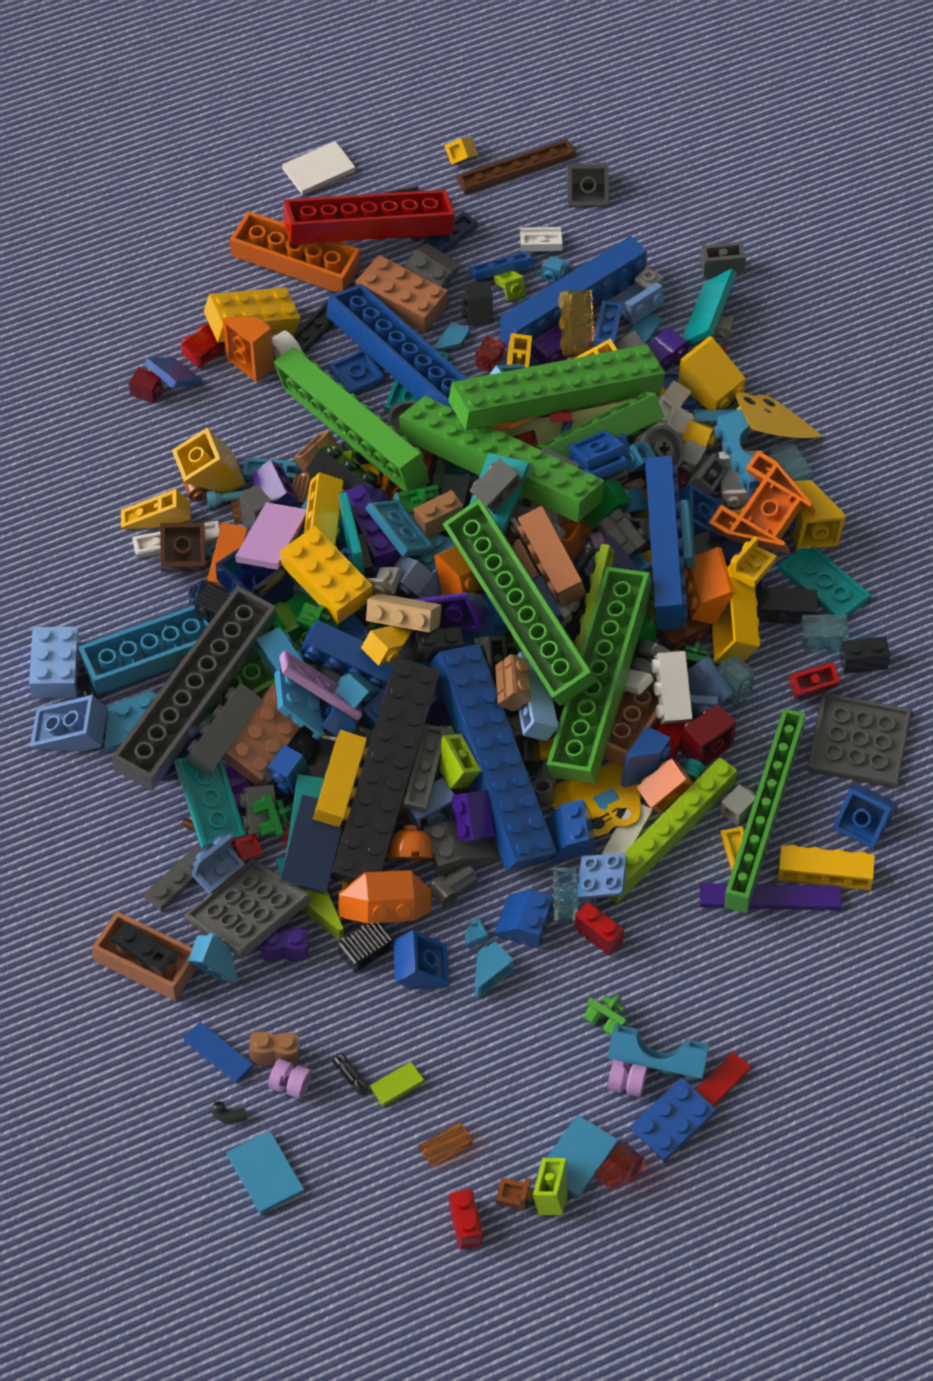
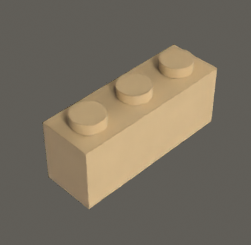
M380 593L367 600L366 621L429 633L440 627L441 604Z

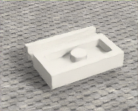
M561 227L520 228L521 252L562 251Z

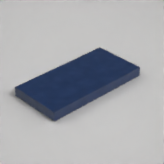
M302 794L280 883L325 895L344 820L339 828L314 820L313 815L318 798Z

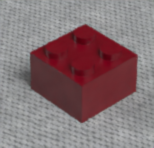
M719 704L712 709H706L696 720H690L685 724L681 753L687 759L698 760L706 766L733 747L736 721Z

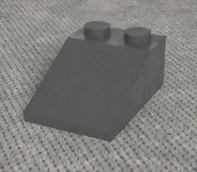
M444 821L423 828V831L430 836L433 843L434 858L431 861L438 877H447L464 865H470L472 869L502 860L496 843L488 844L486 838L459 842L456 821Z

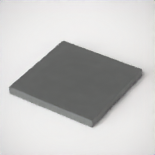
M823 692L807 771L897 789L912 709Z
M252 859L188 911L184 918L186 922L204 934L213 933L222 938L221 941L229 945L230 951L243 959L308 905L312 898L310 894L298 887L280 883V875Z

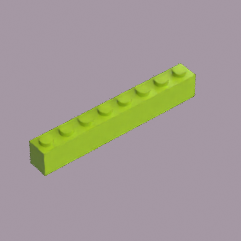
M719 757L624 852L627 856L624 893L620 896H610L611 900L618 904L736 784L737 769Z

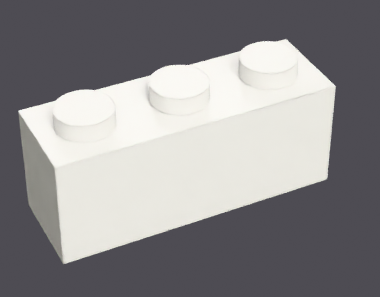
M685 651L658 653L654 656V660L651 663L652 672L656 673L657 682H654V693L659 699V705L656 706L657 718L661 719V724L689 722L692 719L686 653Z

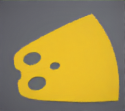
M742 392L736 394L739 406L752 430L791 438L822 437L809 424L770 396L761 394L752 396ZM744 397L751 398L756 404L753 405L746 402ZM763 399L772 401L775 407L767 405ZM764 409L770 410L771 413L766 412Z
M610 764L600 767L596 784L565 780L557 784L554 792L555 802L551 806L556 810L561 804L583 799L591 812L592 819L609 813L608 816L602 819L606 821L611 817L613 818L605 822L603 828L593 829L594 836L597 837L609 833L613 827H626L637 822L641 808L640 792L636 788L639 784L629 787L621 786L623 767ZM613 788L620 799L608 804L606 810L600 809L593 796ZM616 808H627L631 811V816L623 820L615 816L617 811L613 813L611 811Z

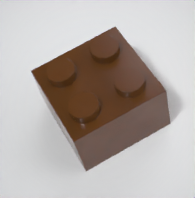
M160 523L161 572L205 571L204 523Z

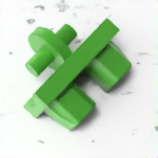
M616 994L611 999L605 995L602 1002L607 1004V1007L592 998L588 999L586 1004L589 1007L584 1019L596 1026L602 1016L606 1017L609 1020L605 1024L603 1031L612 1036L615 1024L626 1027L630 1024L625 1018L614 1012L617 1010L623 1013L625 1007L619 1004L621 996Z

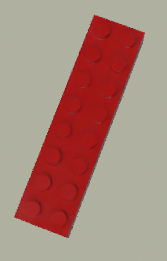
M446 189L284 199L283 223L290 245L453 234L455 217Z

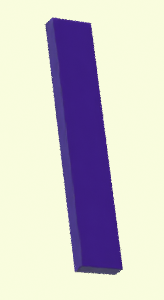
M700 883V907L724 908L725 892L728 884ZM756 884L749 909L841 910V886Z

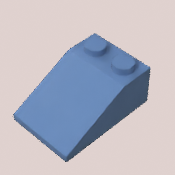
M93 695L37 708L30 747L32 749L86 751L102 747L108 708Z

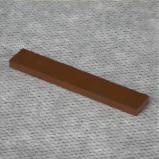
M568 139L457 175V182L463 193L468 194L576 158V152Z

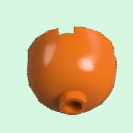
M405 825L403 830L397 831L391 836L387 857L389 860L434 858L432 840L425 831L417 830L416 825Z

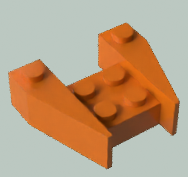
M757 451L747 465L746 470L750 477L761 484L740 515L720 505L709 524L715 532L732 542L745 544L756 536L759 538L758 547L789 553L790 550L787 544L780 539L801 508L813 514L816 513V510L810 500L777 461Z

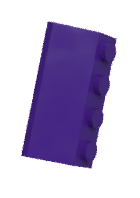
M360 485L343 491L342 493L346 492L348 494L358 535H365L372 564L379 569L380 567H393L402 555L365 509L368 503L390 501L385 491L366 485ZM417 555L406 556L414 560L418 559Z
M466 592L414 599L441 604L440 627L436 628L438 630L440 628L448 629L449 627L452 629L458 626L461 628V632L483 630L488 615V609L480 594ZM413 630L410 637L414 638L418 630Z

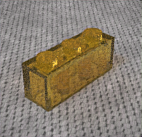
M567 290L560 292L558 299L561 312L559 326L562 332L560 347L563 356H579L594 348L592 347L594 339L592 290Z

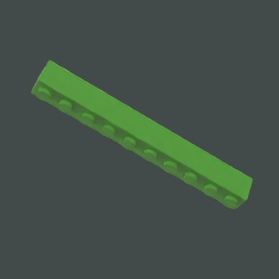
M783 708L725 892L724 908L748 913L804 732L806 713Z

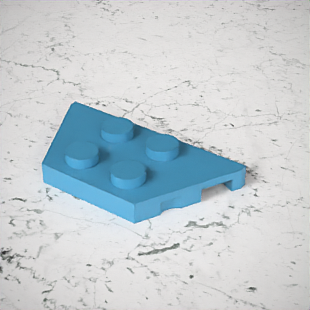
M312 664V665H309V666L313 667L314 669H316V665H313V664ZM279 669L274 674L278 710L286 717L291 718L300 728L303 725L314 732L312 737L319 740L323 736L319 697L282 674V669Z
M148 691L108 707L104 744L106 754L119 748L157 696L156 694Z

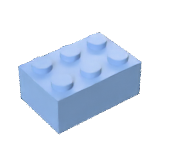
M33 627L29 678L32 698H77V677L79 673L78 646H80L78 627Z

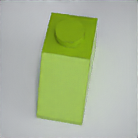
M462 734L444 735L441 738L440 771L450 789L469 787L481 772Z
M542 1158L533 1192L539 1215H563L567 1200L566 1158Z

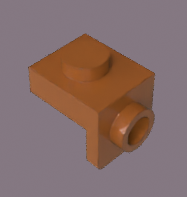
M501 1178L496 1204L525 1210L526 1203L532 1201L534 1188L530 1187V1178H525L524 1182Z

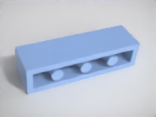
M520 651L517 656L528 661L531 684V701L518 709L523 736L548 741L558 728V720L556 719L554 709L555 704L524 652Z

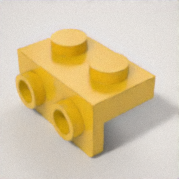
M756 536L750 542L744 544L739 555L735 554L730 563L732 567L731 577L753 588L775 564L777 558L776 555L758 547L759 538Z

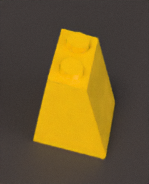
M711 336L685 355L680 361L678 383L691 390L690 396L707 409H726L730 402L737 398L736 394L738 392L744 393L746 378Z
M208 427L172 450L186 484L221 493H230L245 484L234 453Z
M812 480L794 481L816 510V513L813 514L801 508L794 518L796 529L790 533L796 550L801 548L811 549L813 546L816 548L838 546L846 519L845 514Z

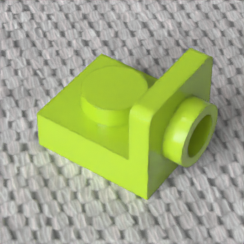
M511 271L494 276L495 284L505 290L506 300L512 301L526 296L524 277L519 273Z

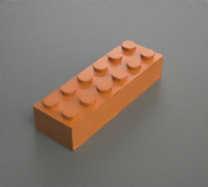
M247 211L230 238L231 256L334 292L346 290L361 266L359 248L341 242L290 245L284 223Z

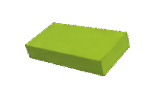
M409 1062L371 1084L370 1089L382 1107H385L424 1084V1079L412 1062Z

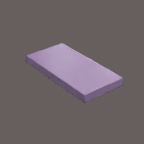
M266 502L235 556L236 562L278 570L281 566L280 550L296 539L305 523L307 509Z
M282 652L279 656L282 674L356 721L361 718V708L354 709L335 691L339 686L338 683L289 652Z

